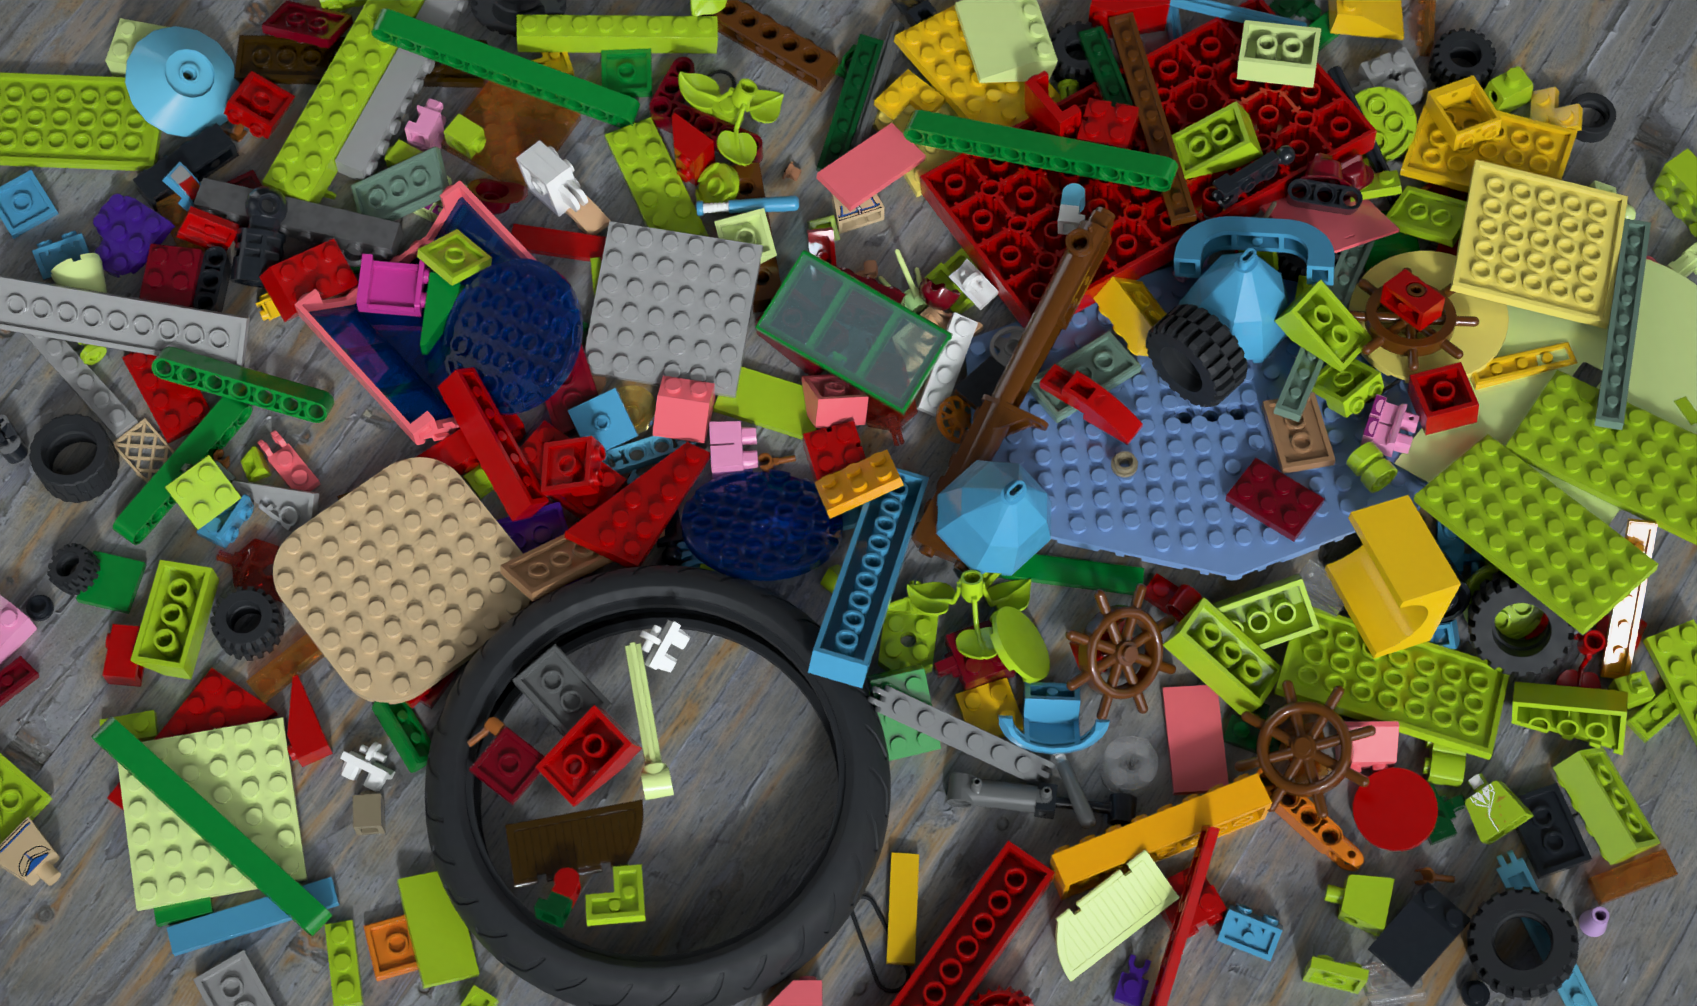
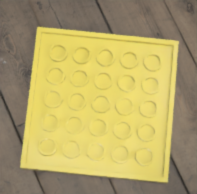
M1475 160L1450 291L1606 329L1610 319L1628 196Z

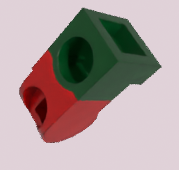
M568 867L560 869L555 874V885L547 900L539 897L534 906L537 919L563 928L581 892L579 874L573 868Z

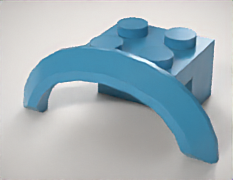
M1024 682L1022 704L1023 733L1015 726L1013 716L999 715V726L1003 734L1021 748L1038 753L1064 754L1080 751L1095 744L1108 730L1110 720L1096 719L1093 727L1080 737V687L1071 691L1067 688V683L1035 682L1030 684Z

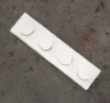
M955 312L951 315L946 330L953 334L952 339L930 372L916 409L936 417L939 404L951 396L978 322Z

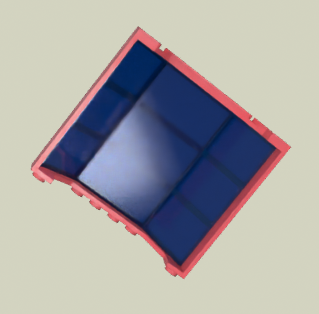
M460 180L454 185L446 187L440 195L443 209L428 234L421 240L413 242L404 253L390 260V262L419 264L420 259L417 257L419 248L456 229L492 257L491 266L462 280V284L467 286L466 299L461 300L459 311L428 355H423L420 347L425 308H422L421 317L359 312L356 303L358 286L352 288L345 297L321 300L319 292L314 289L310 293L302 295L298 302L294 304L299 317L416 445L424 444L425 439L432 438L434 441L443 440L450 436L451 433L460 429L438 389V386L456 369L474 367L494 404L497 406L505 400L508 402L537 379L531 360L554 351H560L569 338L566 332L572 324L577 325L582 318L580 305ZM425 284L424 292H427L428 284Z

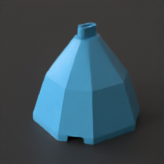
M1248 248L1244 253L1221 255L1195 282L1179 302V305L1194 304L1198 308L1208 310L1209 314H1214L1223 325L1225 324L1230 329L1229 332L1233 336L1235 335L1239 341L1238 345L1243 348L1245 353L1244 358L1253 360V363H1263L1287 337L1275 320L1290 305L1281 273L1257 256V251L1254 248Z
M976 460L937 495L938 521L936 524V534L970 570L979 571L981 574L988 572L1012 576L1051 540L1050 498L1044 489L1018 463ZM1015 490L1017 493L1013 496L1010 495V492Z

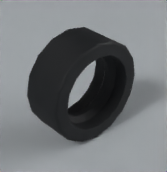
M1587 92L1574 98L1570 105L1580 104L1582 108H1592L1598 111L1605 120L1604 125L1598 128H1591L1582 124V130L1577 131L1576 139L1586 143L1602 141L1609 135L1616 120V110L1613 103L1598 93Z

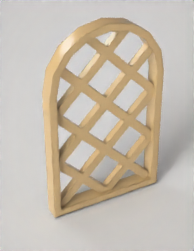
M145 418L113 442L117 452L136 472V475L147 483L150 481L152 473H157L158 469H153L154 461H163L164 465L169 459L168 452L174 453L173 448L167 444ZM146 425L153 431V433H145ZM142 427V432H135ZM141 436L140 444H131V437ZM145 436L154 437L153 445H143ZM127 438V444L121 443L124 439ZM157 438H159L165 446L157 445ZM118 447H126L125 455ZM130 448H139L138 456H129ZM143 448L152 449L151 457H142ZM156 449H165L164 458L155 457ZM129 460H137L136 468ZM141 460L150 461L149 469H140ZM140 472L148 473V478H145Z

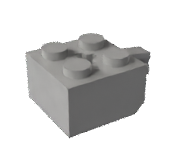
M1406 47L1360 63L1357 78L1360 81L1359 86L1352 88V91L1355 95L1367 88L1387 87L1403 94L1414 106L1423 102L1428 85Z

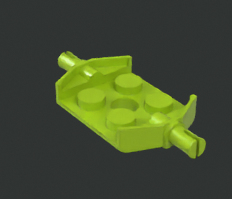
M914 580L910 581L909 584L914 585ZM908 596L891 602L883 623L878 666L885 671H891L920 664L924 667L925 674L932 672L939 615L931 616L919 612L912 605ZM905 636H912L915 638L916 643L912 647H905L902 645L901 639Z

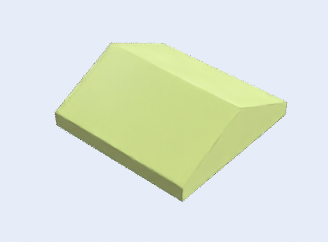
M764 208L714 221L718 238L763 245L761 263L777 256Z

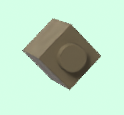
M363 791L360 795H353V828L357 835L385 833V801L381 793Z

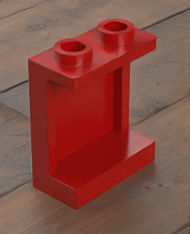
M1043 71L1038 75L1031 76L1025 82V113L1042 133L1077 140L1081 126V110L1074 104L1062 111L1049 96V74Z

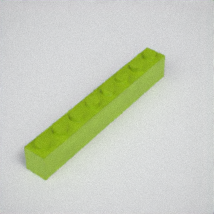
M517 15V52L601 53V50L651 48L652 53L717 54V16Z

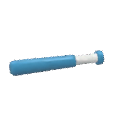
M792 195L729 200V202L703 203V201H697V216H704V213L711 212L747 213L764 208L765 212L797 211L799 209V198Z

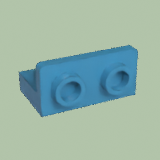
M72 231L62 235L63 240L52 243L50 239L36 244L38 249L32 250L43 280L52 278L51 270L59 263L69 258H72L73 262L82 260L80 255L90 253L84 234L77 235L76 231Z
M246 494L241 496L240 500L197 530L198 536L226 549L230 543L237 539L239 528L253 513L254 505L250 497Z
M1237 903L1236 906L1230 905L1217 941L1271 962L1283 931V925L1279 924V919L1268 914H1263V917L1252 913V908Z

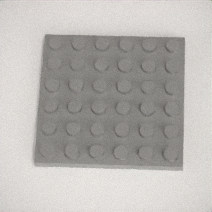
M610 221L584 351L592 375L657 386L661 385L663 376L715 383V395L736 398L763 245Z

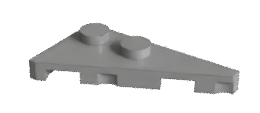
M241 480L232 481V486L241 495H248L259 505L258 508L274 520H278L288 531L292 530L294 532L317 516L319 493Z

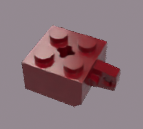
M990 620L979 623V628L992 627V623ZM974 625L946 635L945 646L948 653L945 654V659L934 663V670L938 678L952 674L953 678L959 677L964 691L1003 678L1009 679L1014 677L1016 673L1014 669L1009 671L998 655L990 659L978 660L964 656L958 651L956 647L957 636L964 630H975Z

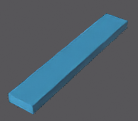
M332 877L302 886L326 909L340 905ZM264 897L167 927L172 953L174 956H178L288 922L292 919L268 897Z

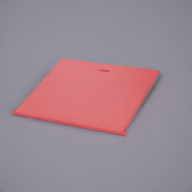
M1304 192L1295 193L1293 196L1302 198L1304 197ZM1285 198L1276 201L1277 205L1269 218L1297 220L1316 227L1328 237L1334 248V253L1399 232V228L1368 199L1362 201L1355 213L1343 215L1294 207L1288 204ZM1350 199L1344 201L1347 206L1356 205L1355 201L1351 202ZM1271 203L1263 205L1259 209L1266 213Z

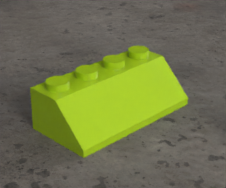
M166 560L159 561L131 657L133 663L165 676L192 680L220 581L213 568Z
M1299 573L1212 603L1214 607L1262 650L1320 630L1303 579Z
M1204 597L1175 626L1163 643V646L1241 716L1244 711L1253 712L1262 706L1277 683L1281 671V666Z
M1600 747V749L1592 748L1577 751L1553 767L1557 774L1556 779L1558 783L1566 789L1571 798L1570 802L1573 808L1581 814L1585 821L1587 832L1595 838L1600 847L1599 851L1602 857L1610 865L1624 862L1661 843L1603 747Z

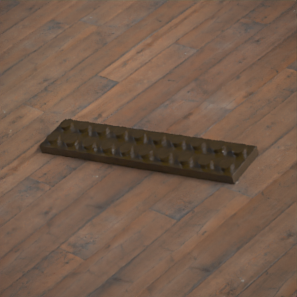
M239 35L234 79L242 83L249 73L253 71L274 84L319 85L346 37H339L330 48H321L316 45L299 43L295 40L277 38L275 36ZM476 40L488 45L487 40ZM435 61L432 72L430 74L427 73L423 79V87L485 88L484 78Z

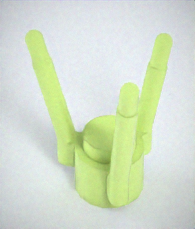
M896 249L895 254L910 289L904 292L905 307L915 313H919L928 307L918 289L922 282L920 270L918 267L914 269L918 287H915L900 250ZM882 276L878 277V280L884 286H891Z

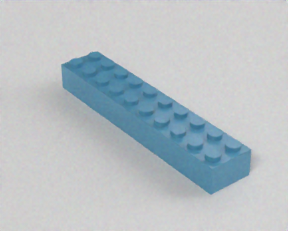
M896 468L904 486L863 504L812 652L808 673L863 688L912 537L913 527L916 524L924 500L929 477Z

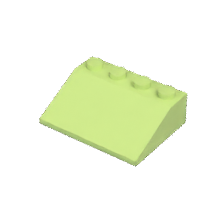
M962 0L955 3L954 7L979 83L1027 81L1031 76L1038 75L1043 71L1049 74L1050 80L1058 60L1037 0Z

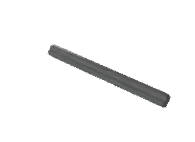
M896 20L890 23L851 145L852 149L870 137L878 112V108L874 106V100L884 92L898 49L894 42L895 35L904 31V24L900 23V21Z

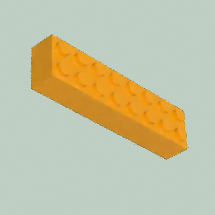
M1248 773L1242 774L1233 780L1234 783L1226 786L1223 783L1217 784L1208 789L1209 793L1201 796L1192 794L1184 798L1181 804L1176 806L1172 804L1164 805L1157 810L1156 814L1148 817L1146 814L1139 815L1131 820V824L1123 827L1121 824H1117L1108 828L1103 835L1096 837L1095 834L1081 839L1078 845L1073 847L1064 845L1054 850V854L1051 855L1049 868L1055 872L1053 883L1061 900L1098 886L1119 869L1124 875L1130 870L1127 863L1143 850H1146L1156 863L1196 847L1202 826L1204 825L1219 828L1220 831L1217 837L1219 838L1264 820L1272 802L1258 773L1251 776Z

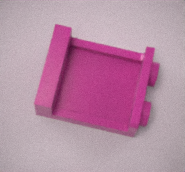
M362 254L356 300L359 312L421 317L422 308H425L427 292H424L425 284H428L431 269L427 268L422 260L419 261V264L374 261L372 254Z

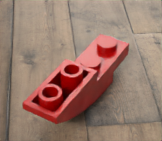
M1054 364L1040 381L1039 388L1084 413V420L1127 445L1143 427V423L1123 403L1079 371L1072 374Z

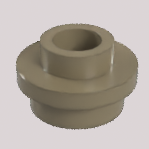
M1122 451L1112 458L1111 469L1119 477H1130L1136 473L1138 461L1132 453ZM1126 464L1129 467H1121L1120 465Z

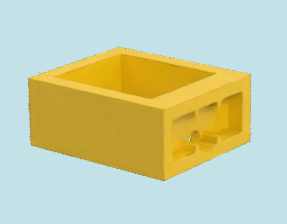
M1474 75L1428 91L1425 108L1453 151L1468 148L1475 143L1491 140L1499 135L1502 118ZM1470 101L1483 120V123L1457 131L1444 109Z

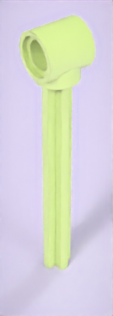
M632 642L630 645L625 646L645 761V767L642 768L641 772L645 800L672 796L674 793L669 767L662 763L643 651L641 649L642 645L641 643L635 644V642Z

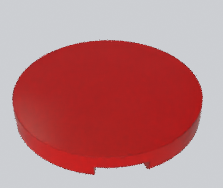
M1386 768L1368 777L1369 785L1367 787L1359 786L1353 801V816L1361 835L1373 846L1388 851H1407L1422 844L1433 832L1438 817L1437 799L1429 783L1417 773L1404 768Z

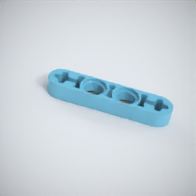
M651 436L606 451L605 460L602 462L608 465V460L613 459L615 467L612 469L621 475L662 461L685 444L686 441L675 439L677 447L674 448L671 438ZM659 442H666L669 445V449L662 453L657 452L654 447ZM690 442L691 444L698 446L697 442ZM634 450H641L644 453V457L638 461L630 459L629 455ZM625 454L627 464L623 463L621 455Z

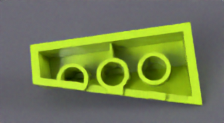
M1515 682L1511 723L1543 733L1552 731L1562 735L1561 738L1571 741L1573 738L1589 742V746L1598 749L1604 746L1613 749V753L1623 755L1628 692Z

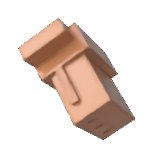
M791 161L784 170L782 179L790 178L797 181L802 170L794 167Z

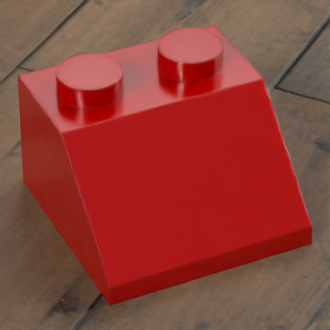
M674 113L672 115V128L677 174L684 182H690L697 186L699 184V176L705 168L715 163L714 141Z

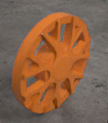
M950 396L939 404L936 411V422L945 438L951 442L961 444V437L965 428L968 427L970 429L972 425L970 423L971 413L968 414L965 411V407L968 406L970 408V405L959 396ZM954 401H959L960 409H956ZM944 406L948 407L952 412L948 414L943 411ZM948 419L950 427L945 428L943 420ZM954 430L960 431L959 438L953 436Z

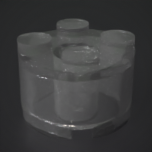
M1122 736L1110 742L1104 752L1100 767V776L1104 786L1114 793H1127L1136 797L1142 796L1153 784L1158 770L1156 751L1147 739L1137 736ZM1125 764H1129L1131 767H1134V769L1129 770V767Z

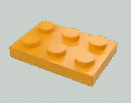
M887 449L874 453L869 458L850 464L846 468L826 475L814 482L830 519L904 486Z

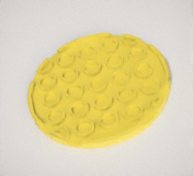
M1436 251L1402 253L1381 261L1366 272L1361 279H1366L1379 288L1404 268L1408 267L1412 270V274L1419 277L1424 283L1442 290L1452 282L1456 256ZM1358 284L1350 299V311H1365L1370 295L1358 287ZM1458 292L1449 297L1455 307L1457 316H1475L1480 321L1476 327L1455 326L1450 342L1463 351L1464 355L1461 359H1455L1441 349L1433 354L1418 357L1419 368L1416 371H1411L1408 368L1407 356L1391 353L1382 347H1379L1369 355H1364L1362 351L1360 353L1377 370L1387 376L1392 375L1405 380V383H1409V375L1458 362H1462L1469 379L1473 372L1478 373L1487 367V363L1496 358L1502 348L1508 330L1509 317L1507 305ZM1383 305L1377 310V312H1391ZM1359 322L1362 325V327L1366 330L1365 323ZM1381 323V324L1387 329V328H1389L1391 325H1393L1394 323ZM1428 325L1437 332L1443 327V325ZM1402 332L1397 334L1398 336L1406 338V335ZM1417 332V339L1426 338L1423 334Z

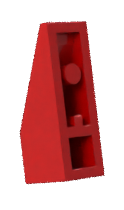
M295 675L292 677L287 731L291 744L287 746V750L292 761L298 759L301 766L304 767L333 753L299 676Z

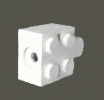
M539 140L516 158L528 190L558 217L569 208L577 212L580 209V205L585 206L588 203L585 193L580 189L581 186L573 175L575 170L572 164L567 159L562 160L552 146L547 147Z

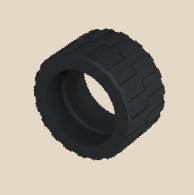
M65 414L51 419L50 422L45 423L36 432L30 445L29 459L34 472L46 490L52 496L64 502H88L104 494L112 486L113 481L116 480L120 464L118 452L102 425L98 421H94L93 418L82 416V414ZM79 442H88L97 446L94 460L83 471L72 475H60L53 472V463L57 455L67 446Z

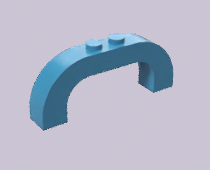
M1236 216L1216 217L1202 221L1187 230L1178 241L1175 249V277L1200 278L1205 260L1215 252L1254 248L1256 251L1284 252L1300 257L1307 265V284H1314L1319 280H1322L1325 285L1333 286L1335 253L1332 243L1316 227L1297 220Z

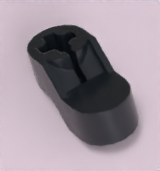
M0 414V453L8 463L16 464L27 456L28 448L8 417Z

